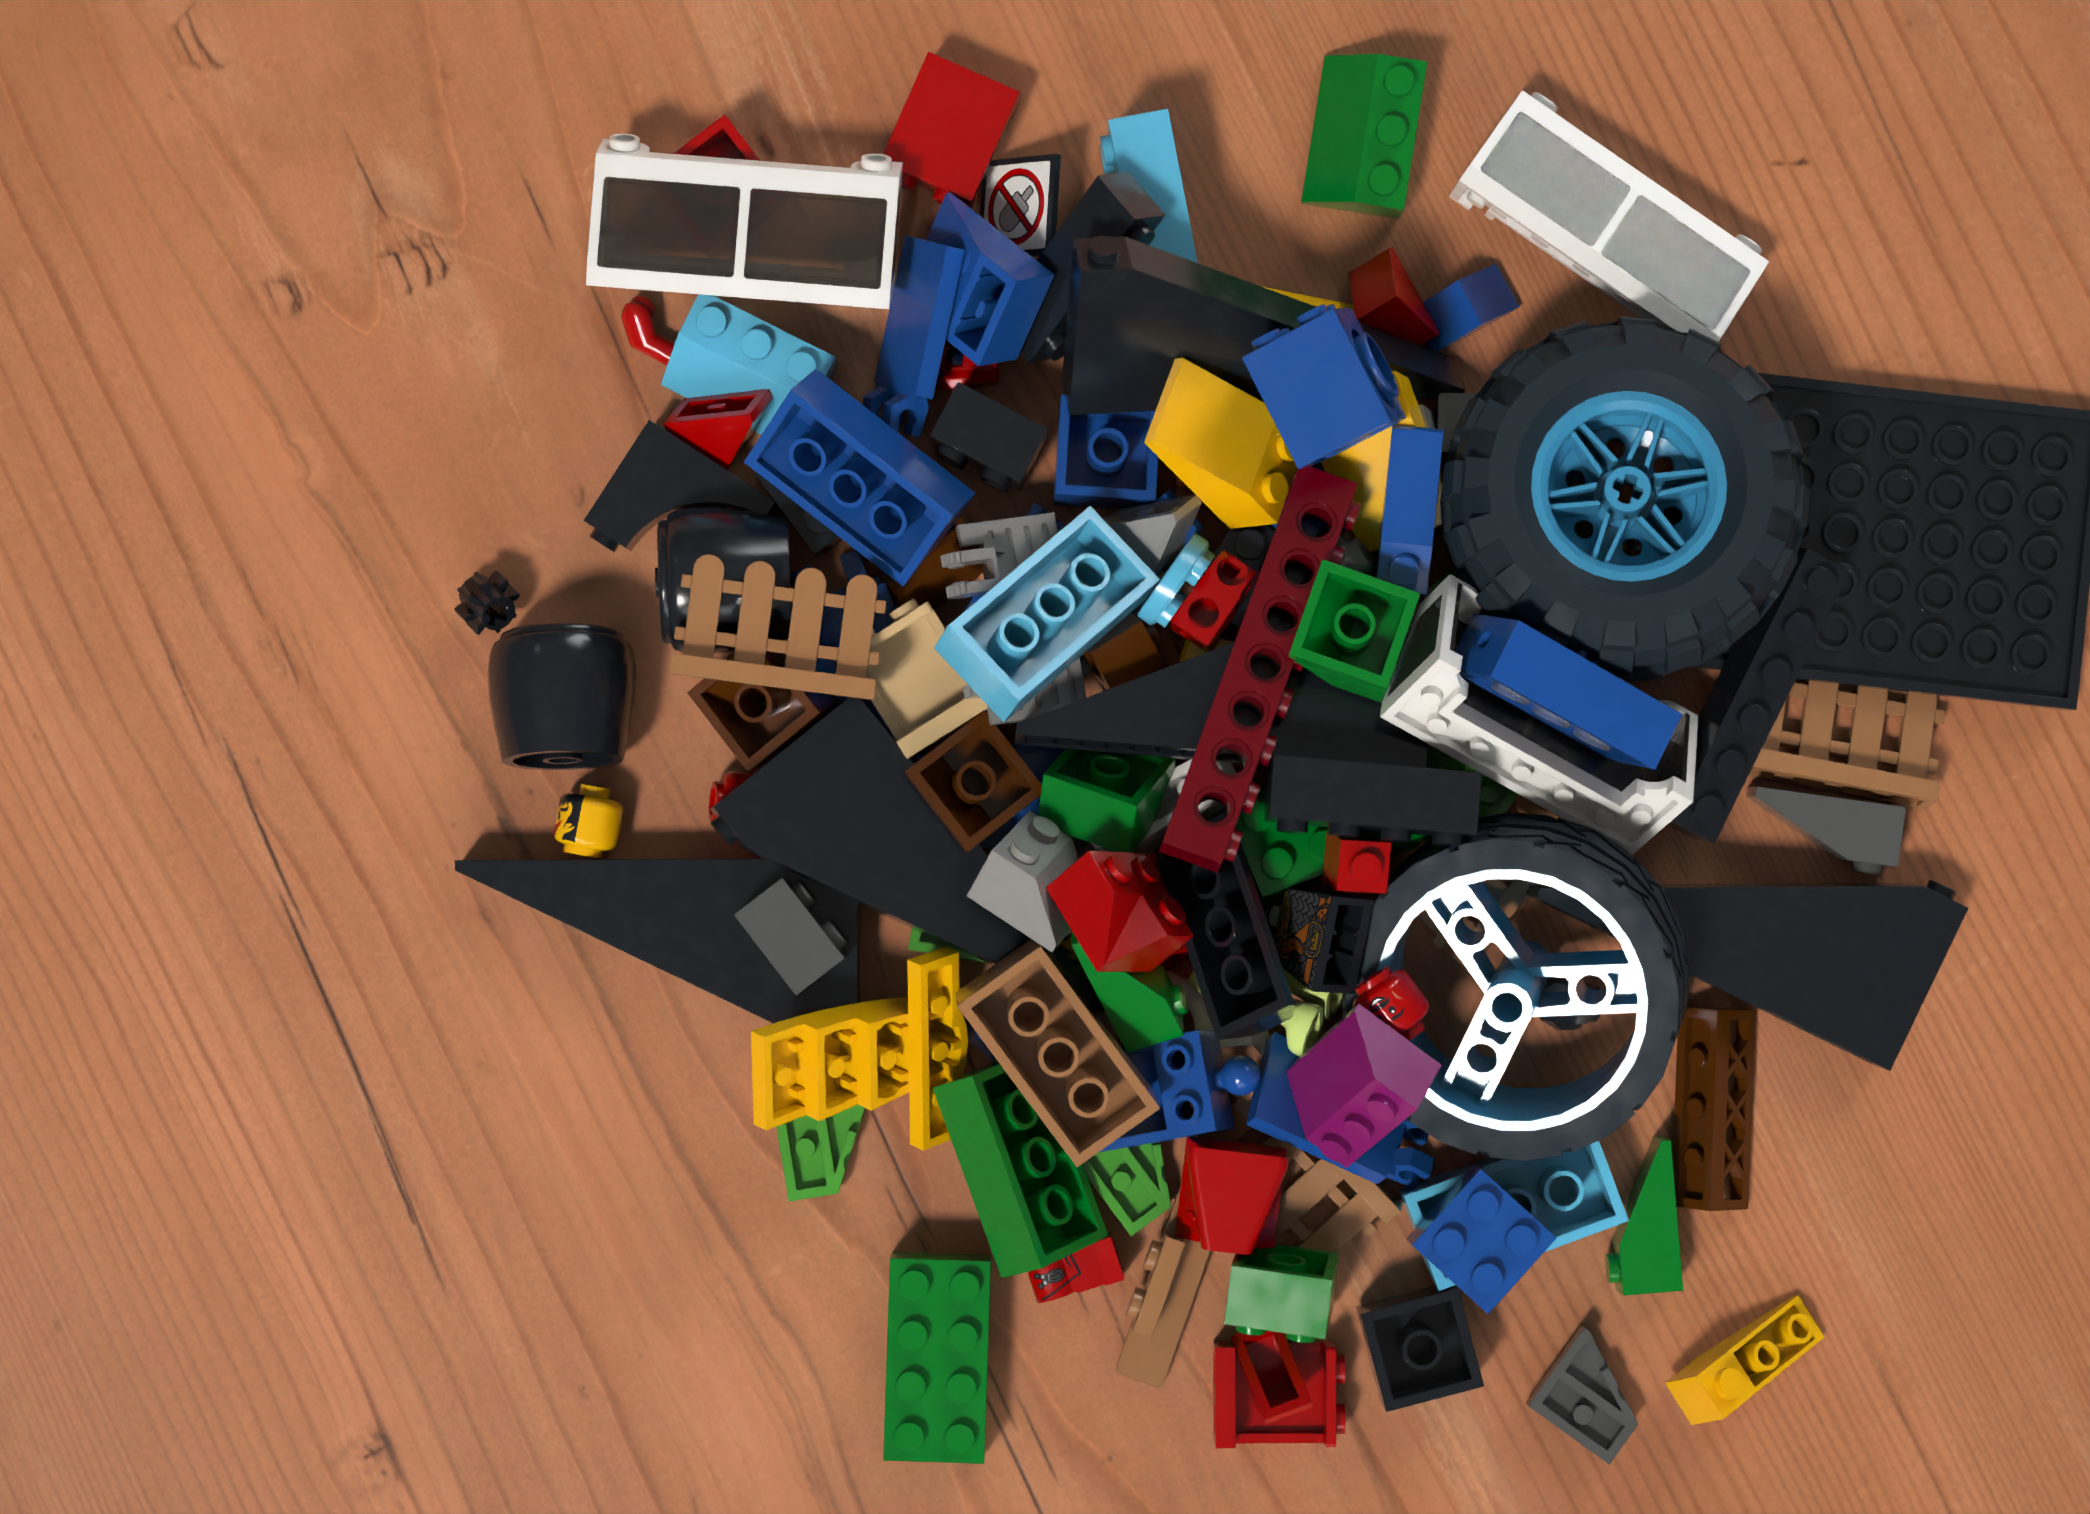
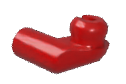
M645 296L633 297L630 303L625 304L621 314L629 344L635 350L667 366L675 342L655 332L652 321L655 310L653 302Z

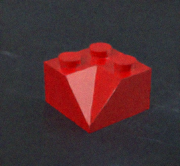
M1087 851L1046 887L1097 972H1151L1194 936L1185 922L1186 914L1183 908L1175 899L1169 897L1159 881L1160 873L1158 868L1143 853Z

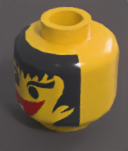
M581 784L579 793L569 792L561 796L555 822L554 837L558 842L564 844L563 852L602 859L604 851H611L616 848L624 808L618 801L609 799L610 789Z

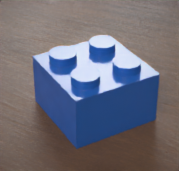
M1061 395L1058 415L1053 505L1121 509L1155 502L1158 456L1144 443L1155 411L1069 415L1065 396Z
M1473 1164L1406 1239L1489 1314L1557 1237L1483 1170Z

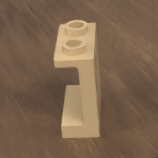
M914 598L888 614L893 621L892 624L878 633L872 629L870 652L880 653L878 666L868 665L866 678L877 679L874 700L871 701L907 759L987 709V704L980 697L973 699L964 698L963 687L968 686V684L934 649L945 631V627L928 601L919 606Z

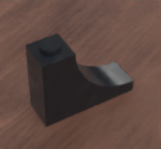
M648 420L583 521L594 527L590 537L615 553L619 545L632 551L637 542L660 521L665 520L669 513L679 509L721 506L773 515L778 504L671 433Z

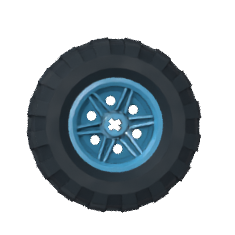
M1619 316L1618 321L1613 323L1588 326L1587 322L1581 321L1550 331L1549 336L1543 341L1526 350L1518 349L1492 371L1490 378L1477 395L1469 400L1454 429L1442 473L1440 507L1444 544H1447L1456 570L1455 577L1474 587L1479 592L1475 600L1486 616L1519 620L1576 654L1579 650H1583L1588 653L1587 660L1593 663L1594 660L1598 659L1597 666L1618 678L1625 679L1628 683L1662 679L1666 674L1690 666L1698 667L1727 651L1733 643L1752 627L1756 626L1782 592L1798 561L1797 554L1804 530L1808 524L1809 489L1804 483L1802 469L1804 452L1792 421L1784 419L1773 400L1774 390L1751 365L1743 368L1720 349L1722 343L1689 328L1688 333H1682L1655 325V319ZM1617 439L1623 443L1625 452L1620 458H1616L1606 447L1608 441ZM1665 457L1671 460L1673 471L1654 472L1653 464L1657 459ZM1571 471L1579 472L1583 475L1585 484L1569 487L1566 483V475ZM1622 485H1628L1633 488L1629 504L1618 501V491H1620ZM1667 508H1676L1681 512L1682 519L1678 524L1672 526L1662 512ZM1580 521L1587 522L1593 530V535L1587 539L1578 537L1574 532V525ZM1638 541L1642 547L1641 553L1634 557L1626 555L1622 550L1624 542Z

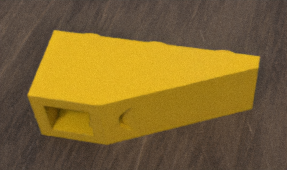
M1798 1295L1792 1296L1699 1355L1666 1381L1665 1384L1691 1425L1722 1420L1820 1342L1824 1335Z

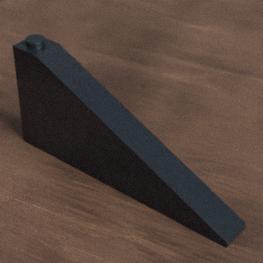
M1125 236L1074 238L1062 371V387L1068 414L1156 411L1174 359L1184 358L1264 402L1242 357L1255 351L1251 342L1262 335L1278 328L1280 331L1286 328L1292 331L1300 327L1296 318L1316 306ZM1359 323L1363 332L1368 333L1377 343L1391 371L1395 370L1409 378L1416 399L1438 398L1440 393H1464L1465 388L1454 357Z
M1427 589V595L1420 594L1401 652L1407 640L1408 634L1410 632V629L1412 627L1420 604L1429 596V594L1434 589ZM1434 611V628H1435V611ZM1292 620L1273 628L1277 631L1285 632L1294 628V623ZM1424 629L1420 630L1400 684L1433 653L1434 635ZM1235 642L1017 723L1014 745L1193 759ZM1258 658L1250 663L1252 672L1259 678L1270 679L1277 675L1276 666L1268 659ZM1305 667L1302 668L1301 672L1291 669L1285 687L1295 691L1285 718L1275 716L1268 734L1278 738L1271 758L1273 755L1426 768L1428 743L1381 718L1382 702L1380 703L1334 687ZM1241 705L1233 710L1234 718L1243 726L1251 727L1260 722L1259 713L1251 706ZM1226 752L1216 757V762L1243 764L1241 759L1234 753Z
M848 697L710 809L716 816L710 824L728 846L736 841L742 849L992 966L1031 939L967 897L988 855L979 844L966 853L904 773L914 765L912 761L905 757L895 740L860 698ZM1058 945L1052 952L1095 1012H1105L1092 984L1063 948Z
M455 860V871L771 1023L824 1009L860 1003V903L768 860ZM783 877H786L791 884L799 879L817 902L810 909L818 920L823 924L830 919L847 941V944L841 948L847 957L798 995L793 993L734 916V914Z
M1932 880L1928 881L1926 887L1911 883L1660 884L1679 920L1680 928H1682L1689 960V975L1872 1065L1889 1071L1892 1069L1968 911V907L1954 901L1957 892ZM1547 885L1529 886L1526 895L1616 938L1603 920L1579 900Z

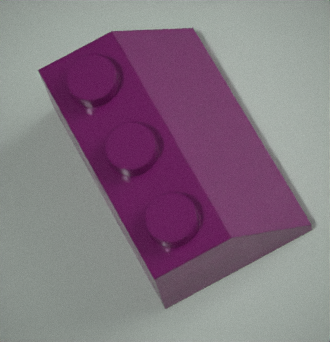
M1358 1004L1289 1066L1286 1073L1305 1138L1320 1148L1327 1158L1337 1161L1347 1168L1418 1109L1442 1065L1362 1005Z

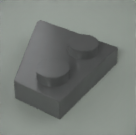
M1581 1325L1529 1397L1526 1404L1610 1465L1638 1426V1422L1594 1342L1591 1332Z

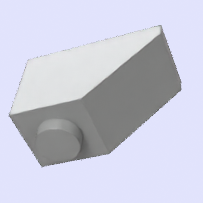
M1195 494L1121 508L1104 521L1160 579L1164 575L1162 569L1174 561L1181 552L1202 502Z

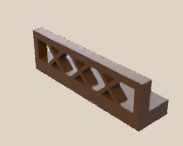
M1686 1008L1677 1036L1673 1136L1676 1207L1705 1211L1748 1209L1756 1010ZM1730 1020H1737V1040L1732 1046L1730 1043ZM1733 1073L1735 1076V1090L1730 1096L1728 1093V1078ZM1731 1123L1733 1126V1140L1728 1146L1726 1143V1128ZM1729 1172L1731 1176L1730 1198H1723L1724 1178Z

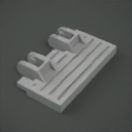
M1055 513L957 525L956 532L959 548L978 545L979 549L940 556L942 567L957 569L968 565L982 564L984 580L952 583L951 586L946 587L947 598L959 599L985 595L1058 533ZM1080 657L1004 723L1023 722L1087 698ZM969 685L963 687L964 698H979ZM987 705L990 726L1004 724Z

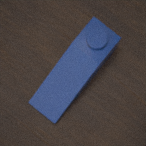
M1393 425L1376 578L1427 595L1444 431L1443 429Z

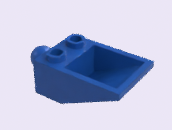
M1213 1030L1186 1032L1184 1036L1129 1053L1126 1052L1156 1093L1160 1109L1100 1152L1235 1129L1229 1092L1238 1096L1252 1093L1258 1087L1261 1079L1258 1064L1252 1058L1244 1055L1233 1056L1223 1063L1220 1040H1216ZM1181 1052L1185 1055V1061L1182 1058ZM1190 1102H1191V1103L1193 1104V1106H1194V1113H1193V1108H1191V1106H1190Z

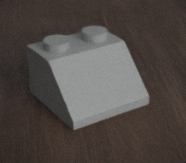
M1029 811L991 851L967 897L1050 952H1053L1070 933L1071 928L1046 887L1079 859L1073 839L1060 831L1059 827L1050 819L1037 816Z

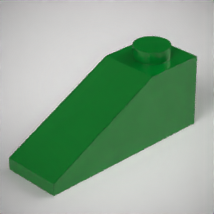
M1071 930V945L1127 1053L1184 1036L1183 1014L1189 1012L1187 998L1180 984H1172L1164 966L1159 964L1151 972H1097Z
M1656 1136L1651 1140L1624 1208L1629 1221L1617 1225L1612 1238L1613 1253L1605 1254L1608 1283H1615L1616 1290L1623 1296L1683 1291L1671 1140L1664 1136Z

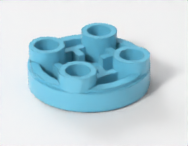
M1197 533L1191 536L1138 612L1137 616L1149 625H1155L1157 622L1164 628L1167 626L1187 597L1179 591L1181 586L1186 581L1194 587L1215 557V554L1208 550L1209 542Z

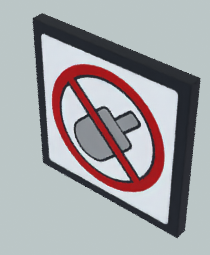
M1059 154L991 160L982 180L980 216L1032 257H1039L1056 234L1061 155Z

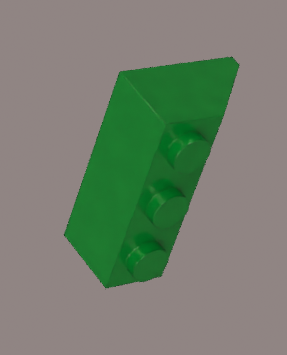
M1384 54L1324 56L1301 204L1399 219L1405 206L1427 61Z

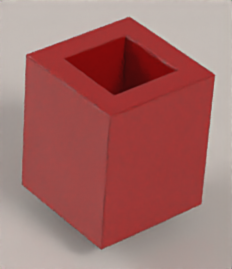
M1326 831L1322 882L1336 891L1387 894L1391 842L1382 841L1379 835L1372 833H1360L1359 838H1342L1329 836L1328 831Z

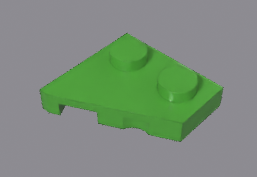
M856 1105L821 1121L805 1115L776 1127L789 1202L839 1193L865 1110L864 1107Z
M1160 1142L1099 1152L1083 1163L1087 1178L1130 1236H1133L1171 1208Z

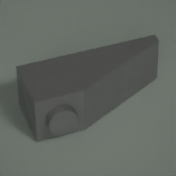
M1763 787L1747 788L1746 797L1836 859L1852 861L1853 872L1882 875L1883 866L1898 867L1906 807Z

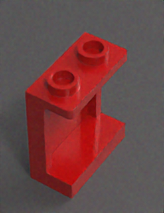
M928 51L883 153L890 156L892 162H903L901 188L913 191L915 185L930 190L934 192L931 199L940 205L946 193H952L972 209L976 201V194L1009 119H1013L1020 103V91Z
M1286 1340L1312 1400L1313 1407L1265 1424L1254 1405L1232 1341H1213V1441L1215 1448H1236V1444L1323 1443L1326 1447H1336V1434H1345L1346 1430L1345 1404H1336V1384H1345V1354H1336V1346L1332 1340H1316L1311 1343Z

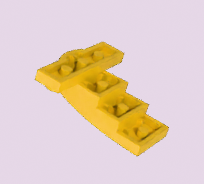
M945 946L908 959V997L873 1000L833 1007L752 1030L751 1056L754 1125L767 1131L805 1115L821 1121L856 1105L872 1111L909 1093L910 1145L924 1151L951 1140L933 1087L963 1075L967 1060V1026L964 1016L956 1003V992L959 990V952Z

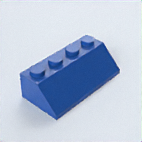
M817 369L790 390L744 461L746 465L903 587L949 532L976 494Z

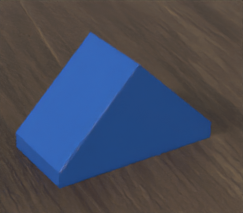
M1496 264L1457 280L1423 302L1440 335L1425 344L1428 348L1440 352L1520 307Z

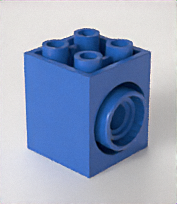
M1322 304L1296 318L1300 327L1292 331L1289 328L1280 331L1278 328L1262 335L1251 342L1255 351L1242 357L1298 469L1318 465L1407 418L1397 399L1399 390L1391 368L1374 339L1368 333L1363 332L1352 308L1336 309L1334 304L1328 306Z

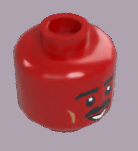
M1385 966L1354 988L1358 996L1353 1002V1008L1358 1004L1362 1005L1409 1041L1425 1029L1420 1020L1428 1013L1429 1002L1406 970L1398 969L1391 971L1388 966Z

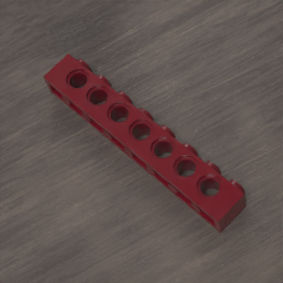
M1311 466L1297 469L1159 852L1217 873L1223 859L1230 862L1234 861L1243 836L1242 832L1234 830L1240 811L1248 814L1252 811L1261 786L1251 782L1258 763L1268 766L1278 737L1268 733L1275 716L1285 718L1295 690L1285 687L1291 669L1301 672L1303 668L1302 665L1288 657L1322 559L1340 565L1345 549L1336 546L1342 528L1352 531L1362 502L1353 500V496L1358 483ZM1307 519H1317L1325 525L1327 534L1319 538L1311 537L1304 532L1301 523ZM1291 565H1300L1309 572L1311 580L1306 584H1294L1288 580L1284 569ZM1276 611L1284 612L1292 618L1294 628L1285 632L1277 631L1270 626L1267 616ZM1258 658L1268 659L1276 666L1277 675L1270 679L1259 678L1252 672L1250 663ZM1241 705L1251 706L1259 713L1260 722L1251 727L1243 726L1234 718L1233 710ZM1226 752L1234 753L1241 759L1243 770L1233 775L1226 774L1218 768L1216 757ZM1206 800L1218 801L1225 808L1226 818L1217 823L1208 822L1200 815L1198 806Z

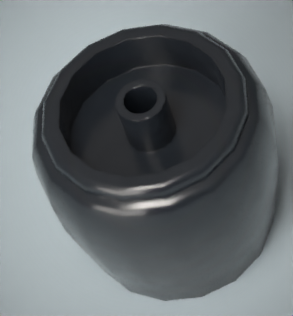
M694 507L671 512L666 520L658 523V568H655L656 598H659L661 635L664 643L671 644L676 651L683 653L684 641L674 639L675 627L686 628L691 588L681 587L682 574L693 575L694 564L701 556L707 554L717 556L724 565L723 580L744 582L745 571L750 564L757 561L766 562L775 571V586L790 588L787 517L727 508ZM722 592L717 632L737 634L742 595ZM773 599L768 638L786 640L789 637L791 622V602ZM715 645L714 653L735 651V647Z
M546 623L515 627L501 634L500 639L494 643L491 649L487 675L490 707L502 763L511 767L535 770L594 769L622 763L634 703L636 668L633 649L630 643L623 639V635L610 627L593 624Z

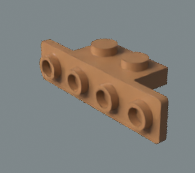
M1181 1186L1179 1187L1161 1241L1152 1240L1146 1254L1143 1268L1150 1272L1144 1289L1135 1287L1129 1302L1126 1316L1133 1318L1116 1365V1372L1118 1374L1157 1388L1162 1387L1210 1254L1209 1250L1201 1248L1200 1242L1175 1236Z

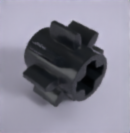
M496 570L489 578L475 572L472 577L467 579L457 589L461 604L457 605L454 610L478 635L485 627L499 633L502 628L506 627L517 616L513 601L517 600L520 594Z

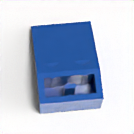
M946 193L926 239L965 250L946 340L978 366L1017 360L1055 274L952 193Z

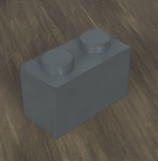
M783 877L734 914V916L793 993L798 995L847 957L841 949L847 944V941L830 919L823 924L818 920L810 909L817 902L802 882L798 879L791 884L786 877Z

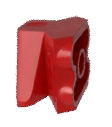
M1207 1136L1187 1137L1175 1236L1200 1242L1201 1248L1204 1250L1251 1255L1254 1248H1274L1282 1182L1289 1164V1159L1285 1158L1286 1149L1266 1143Z

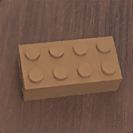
M1030 939L956 992V1003L959 1010L1076 1167H1079L1160 1109L1154 1090L1052 952L1034 940Z

